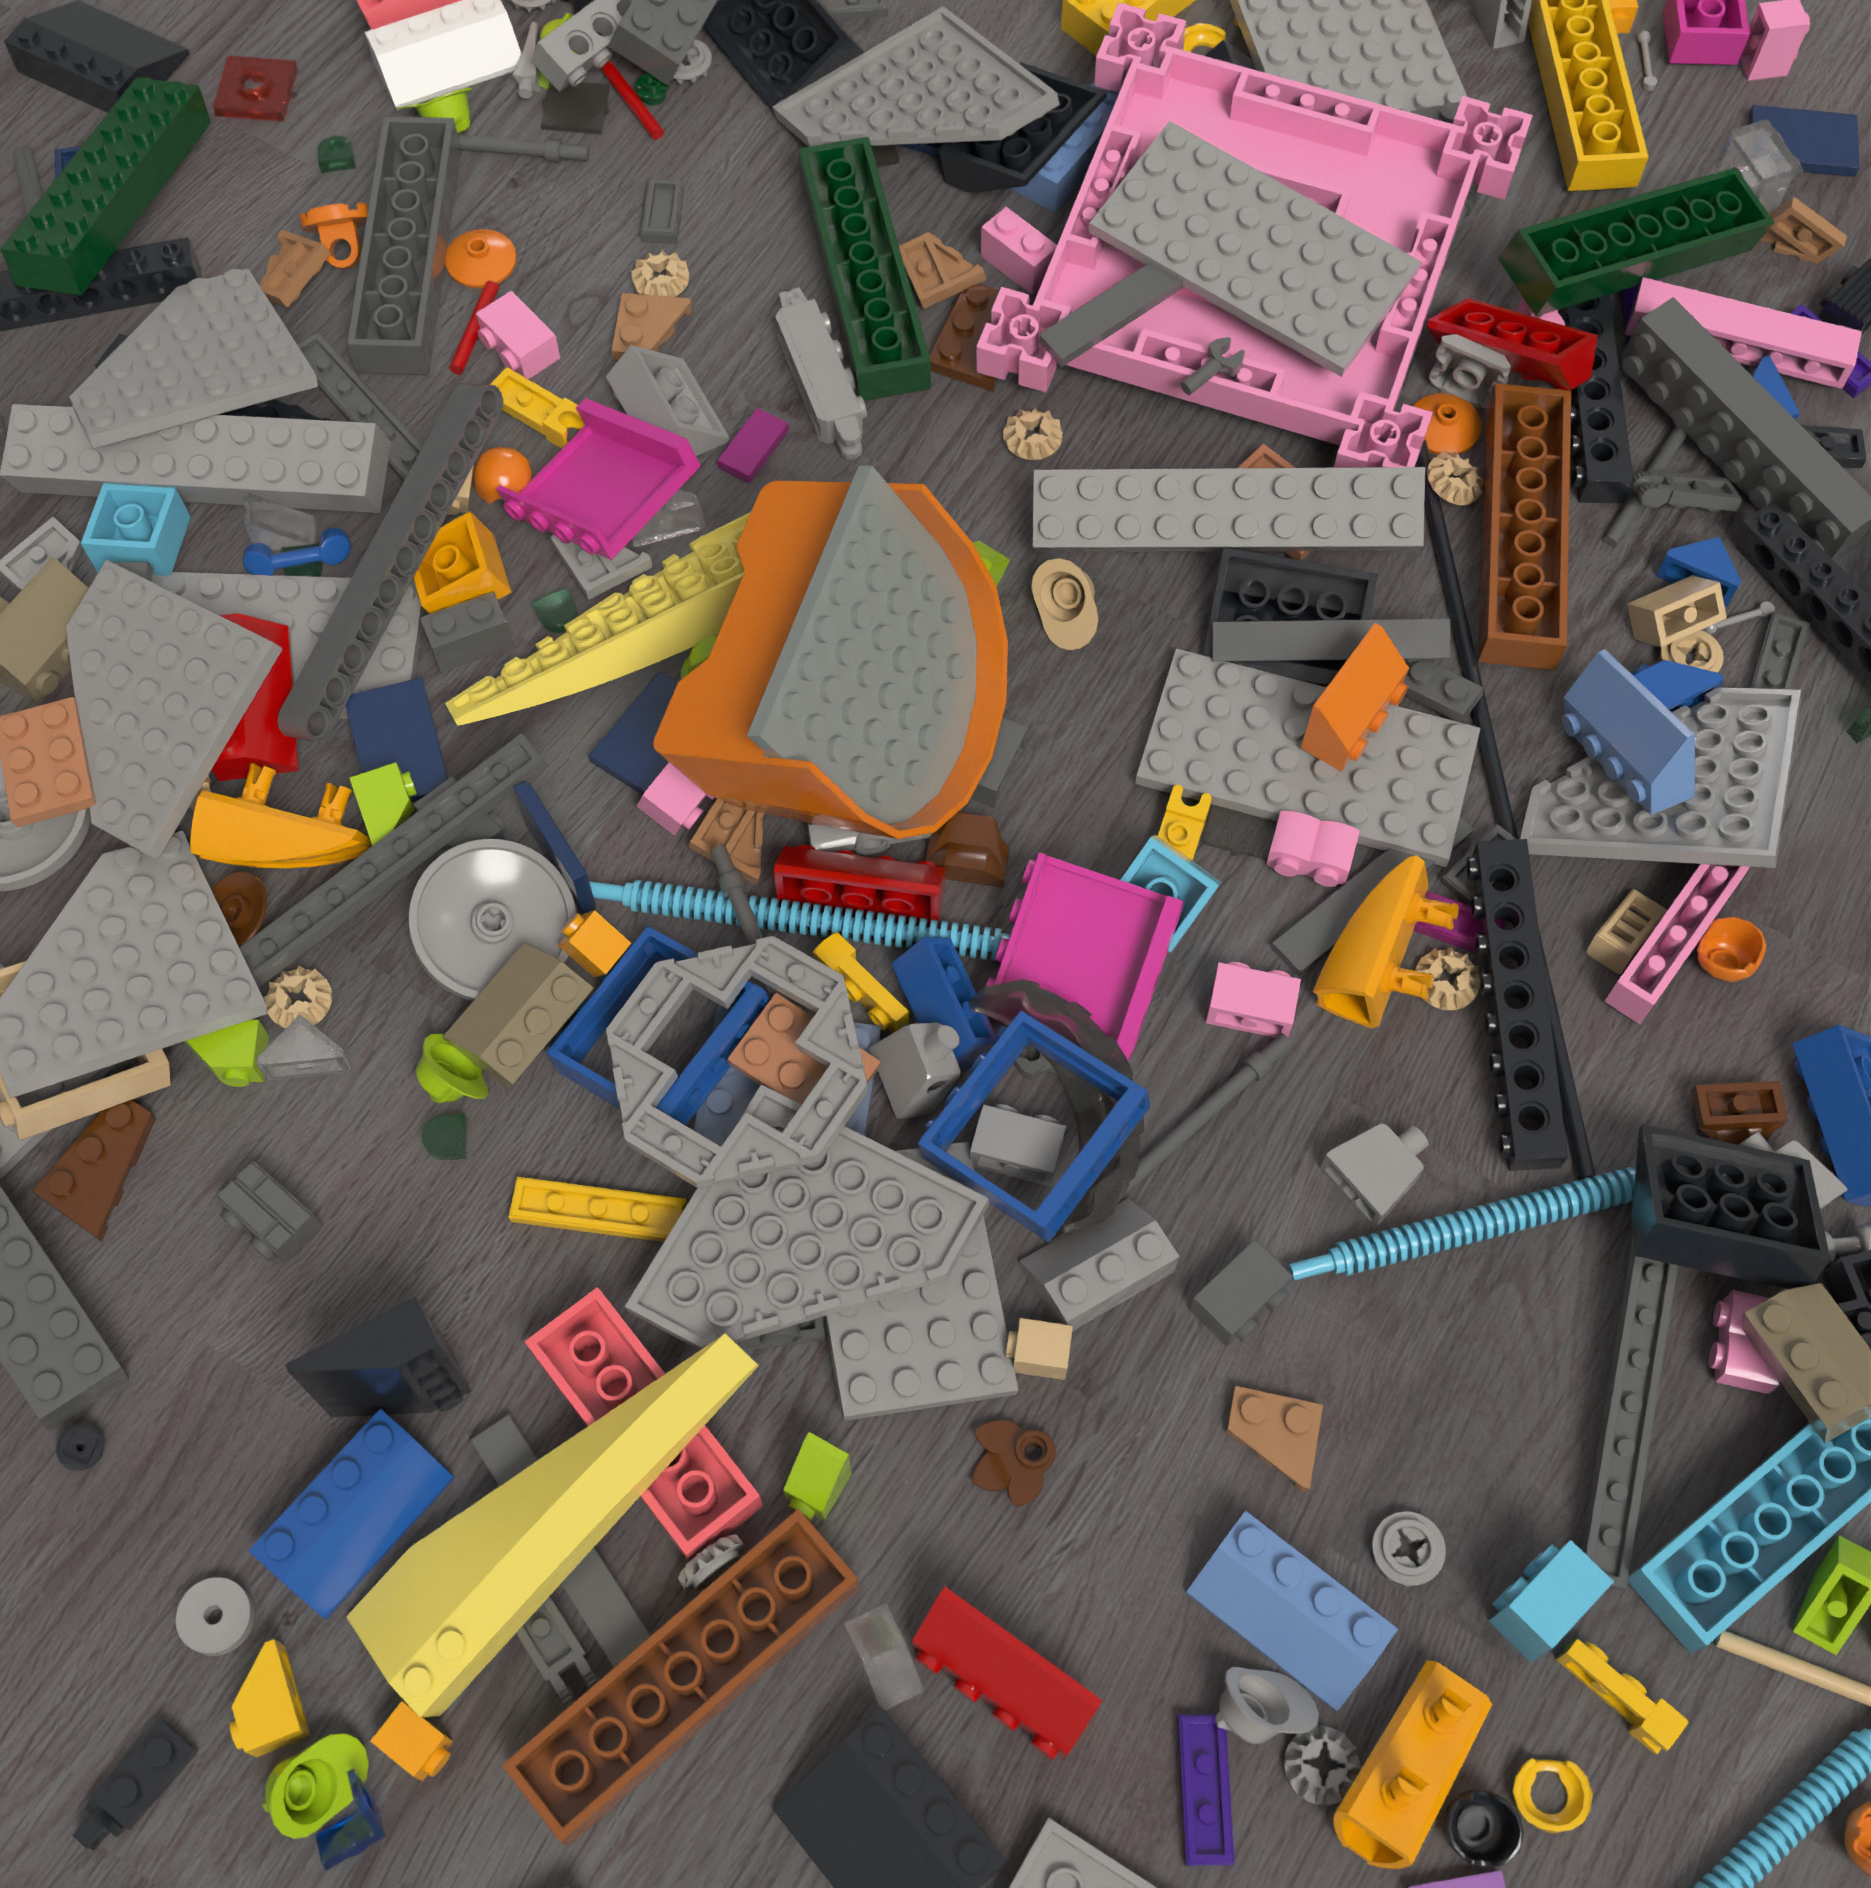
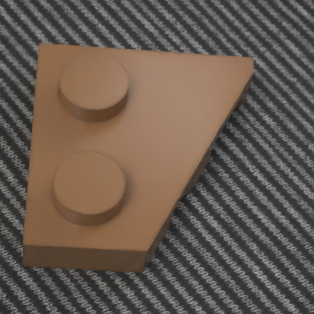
M1792 197L1769 213L1775 223L1760 239L1762 242L1775 245L1773 252L1795 255L1802 260L1818 264L1844 247L1847 235L1796 197Z
M281 230L277 236V240L282 244L278 257L276 254L270 256L267 272L261 280L260 287L270 302L288 308L292 302L299 298L302 289L313 275L321 270L324 261L331 253L323 243Z
M930 232L899 246L905 269L923 309L987 280L981 266L978 264L973 266L963 259L960 252L952 247L944 246L941 240Z
M622 293L611 350L613 360L618 361L630 345L659 352L660 345L667 342L674 334L675 324L683 315L688 317L691 313V298Z
M717 798L691 839L689 848L714 862L711 850L716 846L725 845L735 870L740 871L744 879L757 885L761 876L762 823L764 813L742 809Z
M1235 1386L1231 1399L1226 1434L1242 1446L1252 1449L1256 1453L1257 1458L1270 1468L1274 1466L1292 1480L1297 1489L1308 1493L1311 1486L1323 1405Z

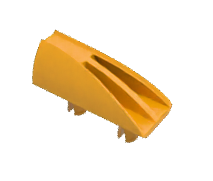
M253 763L249 766L250 770L241 797L232 798L205 790L200 793L194 810L190 841L191 854L200 855L202 859L258 868H304L335 864L358 858L372 847L368 836L341 824L349 796L352 793L351 789L340 786L338 790L333 784L326 783V789L317 817L309 818L270 808L265 803L276 771L265 766L262 769Z
M1417 855L1408 857L1390 871L1369 893L1353 914L1336 941L1313 989V992L1318 997L1316 1005L1336 1016L1372 1029L1379 1027L1392 991L1420 997L1424 1000L1429 998L1427 988L1432 989L1434 975L1432 973L1400 968L1417 922H1425L1452 930L1454 928L1453 919H1457L1459 906L1455 903L1451 904L1425 898L1429 885L1425 861Z
M1426 1661L1334 1814L1335 1832L1343 1847L1349 1848L1367 1861L1368 1865L1380 1868L1401 1869L1413 1864L1492 1706L1487 1695L1439 1662Z

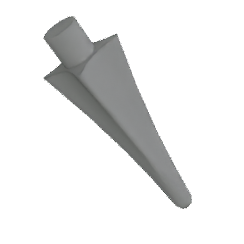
M536 22L530 24L524 49L512 75L518 82L517 92L524 99L531 98L533 91L541 92L539 71L531 61L537 46L538 25Z

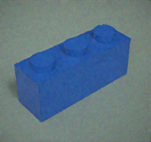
M923 937L895 960L892 966L898 977V984L905 993L912 1008L916 1024L938 1022L941 1025L952 1027L957 1032L960 1040L959 1045L952 1051L960 1071H967L982 1053L988 1054L997 1042L996 1035L952 940L948 938Z

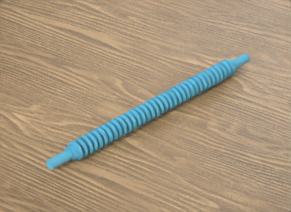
M638 879L634 883L626 882L625 886L589 881L594 898L622 902L623 906L630 907L632 912H638L641 907L642 913L648 914L652 910V914L659 915L662 910L663 916H670L673 909V917L680 918L683 912L684 919H691L694 912V920L701 921L704 914L705 921L712 922L715 915L716 923L722 924L725 917L726 924L733 925L736 917V925L740 926L730 899L728 898L727 900L722 891H719L716 898V890L709 889L706 897V889L698 888L696 893L695 887L688 886L685 894V886L678 885L675 890L673 884H667L664 890L663 883L657 882L654 887L652 881H646L643 887V881ZM751 895L749 900L759 929H765L766 922H768V930L775 931L778 923L779 932H786L787 925H789V933L796 934L798 926H800V934L807 935L808 928L810 927L811 936L817 937L819 929H821V937L827 938L829 931L832 930L831 934L835 932L840 934L842 932V937L846 941H849L850 934L853 933V942H860L861 935H864L863 943L870 944L871 938L874 936V945H881L883 937L885 938V946L891 947L893 939H896L895 947L902 948L903 940H905L906 949H910L914 942H918L923 937L948 938L952 940L955 949L956 947L960 948L959 956L965 957L967 949H970V958H976L977 950L981 951V959L987 960L988 952H992V961L996 960L1002 939H1010V934L1001 933L1002 929L999 928L995 929L994 936H990L991 927H985L984 934H980V926L974 925L973 933H969L970 924H963L961 932L959 931V923L953 922L951 930H948V921H942L941 929H938V920L933 919L931 920L930 927H927L926 918H921L919 926H916L917 918L911 916L909 924H906V916L900 915L898 923H895V914H889L888 920L885 921V913L878 912L877 920H874V911H868L865 919L864 911L857 909L856 915L853 917L852 908H846L845 916H843V908L837 906L834 914H832V906L825 905L824 911L821 913V904H814L813 911H811V903L804 902L802 910H800V901H793L792 908H790V901L783 899L781 907H779L778 898H772L770 906L768 897L762 896L760 904H758V896Z
M1636 1165L1633 1168L1627 1167L1612 1173L1608 1172L1592 1176L1591 1179L1585 1178L1581 1179V1181H1573L1570 1184H1561L1559 1187H1550L1549 1190L1542 1189L1538 1192H1530L1528 1195H1519L1517 1198L1511 1197L1507 1198V1200H1499L1496 1203H1488L1485 1206H1476L1474 1209L1468 1208L1464 1212L1457 1211L1453 1215L1449 1213L1443 1215V1217L1437 1216L1432 1218V1221L1426 1219L1422 1220L1421 1223H1411L1410 1226L1407 1224L1400 1226V1229L1398 1227L1391 1228L1389 1232L1383 1230L1379 1231L1378 1234H1368V1237L1360 1236L1357 1238V1241L1355 1238L1348 1239L1346 1243L1344 1241L1337 1242L1335 1248L1328 1249V1254L1288 1264V1271L1293 1276L1292 1281L1333 1271L1334 1274L1343 1273L1344 1276H1349L1353 1274V1271L1355 1273L1363 1272L1364 1268L1372 1270L1375 1266L1377 1268L1384 1267L1386 1263L1391 1265L1397 1261H1406L1407 1258L1415 1259L1418 1255L1421 1257L1426 1256L1429 1252L1434 1254L1440 1250H1449L1450 1247H1460L1461 1244H1471L1472 1241L1476 1243L1482 1241V1239H1492L1493 1236H1503L1504 1233L1511 1234L1514 1231L1519 1232L1525 1228H1534L1536 1225L1542 1226L1557 1220H1565L1568 1217H1576L1578 1214L1584 1215L1599 1209H1607L1610 1206L1615 1207L1620 1204L1630 1203L1633 1201Z
M1864 1728L1859 1733L1856 1731L1850 1733L1847 1739L1839 1744V1748H1835L1831 1755L1827 1756L1822 1761V1764H1819L1814 1769V1772L1809 1773L1805 1780L1797 1785V1789H1793L1788 1797H1785L1780 1802V1806L1774 1807L1771 1814H1767L1763 1818V1822H1759L1754 1827V1831H1750L1746 1835V1839H1742L1737 1844V1848H1732L1728 1852V1856H1724L1720 1860V1865H1715L1711 1869V1873H1707L1702 1878L1703 1882H1697L1693 1888H1754L1755 1884H1758L1763 1879V1875H1768L1772 1871V1866L1776 1867L1780 1863L1781 1858H1785L1789 1854V1849L1793 1850L1798 1845V1841H1802L1807 1833H1810L1815 1828V1824H1819L1824 1819V1816H1828L1832 1812V1808H1836L1841 1800L1849 1795V1791H1853L1858 1783H1861L1866 1778V1775L1871 1773V1729Z

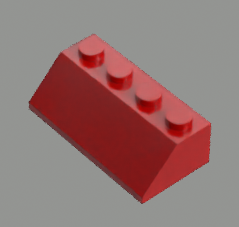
M1470 298L1463 299L1427 321V328L1438 345L1441 343L1442 336L1460 335L1505 355L1511 365L1510 371L1519 373L1523 379L1542 380L1552 383L1556 389L1571 390L1591 378L1598 337L1596 334Z
M240 613L219 615L275 643L282 648V651L212 767V772L219 782L247 778L251 763L256 764L262 769L264 766L276 771V774L299 771L298 741L296 738L283 735L278 726L279 712L294 686L290 628L287 625Z
M808 845L784 846L775 863L774 878L779 907H781L782 901L785 899L790 901V908H792L793 901H800V910H802L804 902L811 903V911H813L814 904H821V913H823L825 905L832 906V914H834L837 906L843 908V916H845L846 908H852L853 917H855L856 911L859 909L864 911L865 919L868 911H874V920H877L878 912L885 913V921L888 920L889 914H895V923H898L899 916L903 915L906 916V924H909L911 916L917 918L916 926H919L921 918H926L927 927H930L931 920L933 919L938 920L937 928H939L945 891L946 867H938L936 864L928 861L916 863L901 862L890 856L863 857L846 850H840L835 853L818 851L816 848Z
M944 1587L912 1640V1648L918 1652L914 1659L935 1675L940 1670H943L956 1680L952 1687L973 1703H976L979 1698L984 1700L994 1708L991 1714L994 1719L1013 1732L1018 1726L1033 1736L1030 1744L1051 1760H1054L1056 1755L1066 1760L1103 1701L947 1587Z

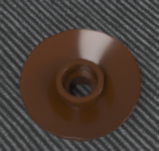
M242 871L225 876L212 889V893L238 947H241L257 933L264 920L267 908V894L261 880L253 874Z

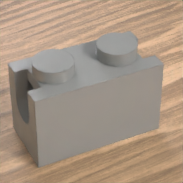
M983 1104L970 1150V1159L973 1162V1167L1052 1187L1064 1142L1066 1126L1059 1124L1055 1118L1050 1116L1035 1115L1030 1117L1018 1114L1016 1109L1007 1105L995 1104L991 1107Z

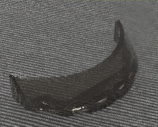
M1020 979L983 988L968 1002L970 1010L992 1017L1006 1025H1009L1019 1012L1023 1011L1133 1081V1071L1120 1046L1113 1036L1107 1037L1101 1028L1090 1018L1092 1014L1076 1001L1069 1002L1048 990L1038 987L1039 983ZM1042 1053L1057 1072L1069 1095L1078 1126L1080 1153L1118 1101ZM1144 1116L1049 1243L1098 1226L1115 1211V1207L1122 1199L1130 1181L1135 1178L1141 1160L1138 1159L1141 1134L1144 1132Z

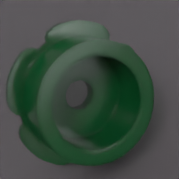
M646 73L637 79L635 88L638 89L637 95L644 104L655 106L665 101L669 85Z

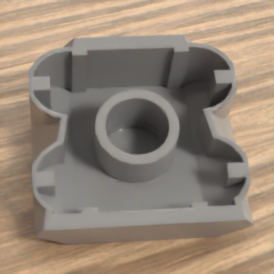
M1460 335L1442 336L1441 343L1436 352L1437 361L1429 375L1430 382L1440 389L1442 393L1456 395L1467 400L1476 408L1487 409L1496 383L1507 384L1511 365L1507 358L1499 352Z

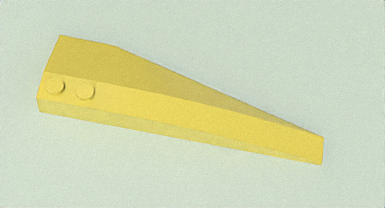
M750 513L691 542L689 546L693 552L679 559L677 555H671L661 562L664 569L653 576L642 574L632 581L629 592L623 595L615 592L564 625L567 632L554 641L550 636L535 644L538 649L537 652L526 659L513 658L504 664L505 667L502 669L501 675L496 679L486 676L447 701L445 705L457 726L522 710L592 688L695 646L706 637L717 636L745 573L736 546Z
M723 1334L412 1545L346 1616L388 1683L419 1717L441 1716L759 1366L727 1334Z

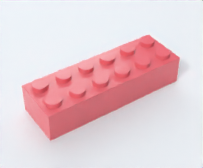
M598 1287L525 1341L532 1356L586 1427L665 1374ZM705 1425L640 1496V1499L688 1562L693 1560L698 1553L705 1550L709 1545L729 1535L763 1507L758 1492Z

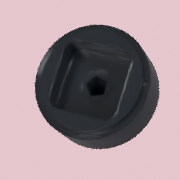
M85 1424L74 1425L65 1430L56 1444V1456L59 1462L65 1468L72 1471H84L93 1467L100 1460L104 1452V1440L100 1432L94 1427Z

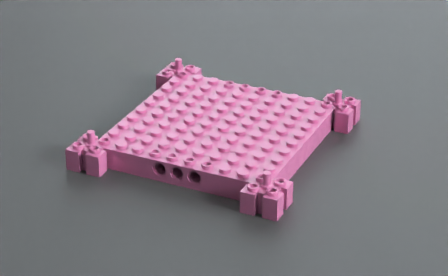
M1118 3L1110 22L1109 36L1105 35L1096 56L1095 86L1118 92V98L1033 306L1029 305L1028 294L1001 287L991 310V324L986 323L976 347L977 372L1005 380L1009 372L1019 374V385L1047 393L1056 370L1057 361L1040 344L1039 334L1145 266L1142 262L1089 233V223L1167 123L1171 121L1422 261L1420 269L1342 377L1185 287L1066 365L1339 445L1334 468L1415 467L1433 412L1403 404L1400 413L1395 412L1399 395L1471 185H1479L1478 193L1505 200L1533 115L1509 108H1504L1502 116L1488 112L1490 103L1462 96L1454 122L1450 124L1184 51L1185 20L1159 14L1155 22L1145 19V9ZM1226 337L1231 338L1230 349L1222 355L1225 358L1233 357L1240 350L1245 351L1242 368L1234 377L1219 372L1191 395H1187L1182 390L1181 382L1210 360L1207 355L1208 346L1214 340Z

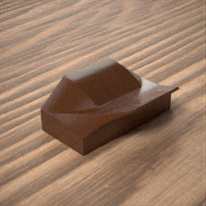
M957 812L939 831L930 836L925 861L932 862L938 867H946L947 880L1003 888L1010 847L1002 840L994 817Z
M1780 1081L1695 1085L1691 1090L1699 1128L1708 1135L1709 1139L1740 1145L1749 1137L1759 1132L1768 1141L1773 1132L1788 1121Z

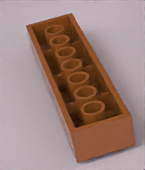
M1496 383L1486 411L1478 662L1556 670L1567 647L1571 391Z
M798 1508L502 1764V1767L560 1843L569 1847L860 1589L859 1579Z

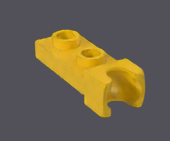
M508 367L490 384L495 385L501 391L503 397L502 410L542 433L546 436L547 441L561 449L569 442L567 440L568 428H575L580 431L585 426L576 409L578 406L576 403L567 398L561 399Z
M1175 785L1170 795L1158 837L1193 861L1210 810L1212 796L1209 793H1204L1200 802L1196 806L1190 807L1182 802L1183 787Z
M839 933L831 934L814 949L812 953L819 962L844 976L849 1000L853 1003L861 1002L869 1010V1018L875 1025L881 1026L882 1031L888 1029L893 1034L904 1026L909 1025V1011L856 961L855 948Z
M1576 1639L1566 1645L1556 1658V1661L1630 1722L1632 1727L1628 1733L1655 1755L1661 1749L1668 1751L1688 1724V1720L1662 1698L1652 1702L1645 1696L1647 1690L1638 1680L1626 1673L1620 1675L1606 1663L1608 1661L1606 1654L1594 1644L1588 1641L1582 1643L1579 1639Z

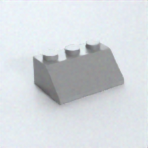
M630 345L606 375L608 382L614 390L615 398L622 404L627 415L687 438L696 456L722 446L729 441L730 437L684 359Z
M1128 1198L1021 1259L1019 1264L1055 1322L1072 1325V1331L1174 1273L1180 1256L1157 1221Z

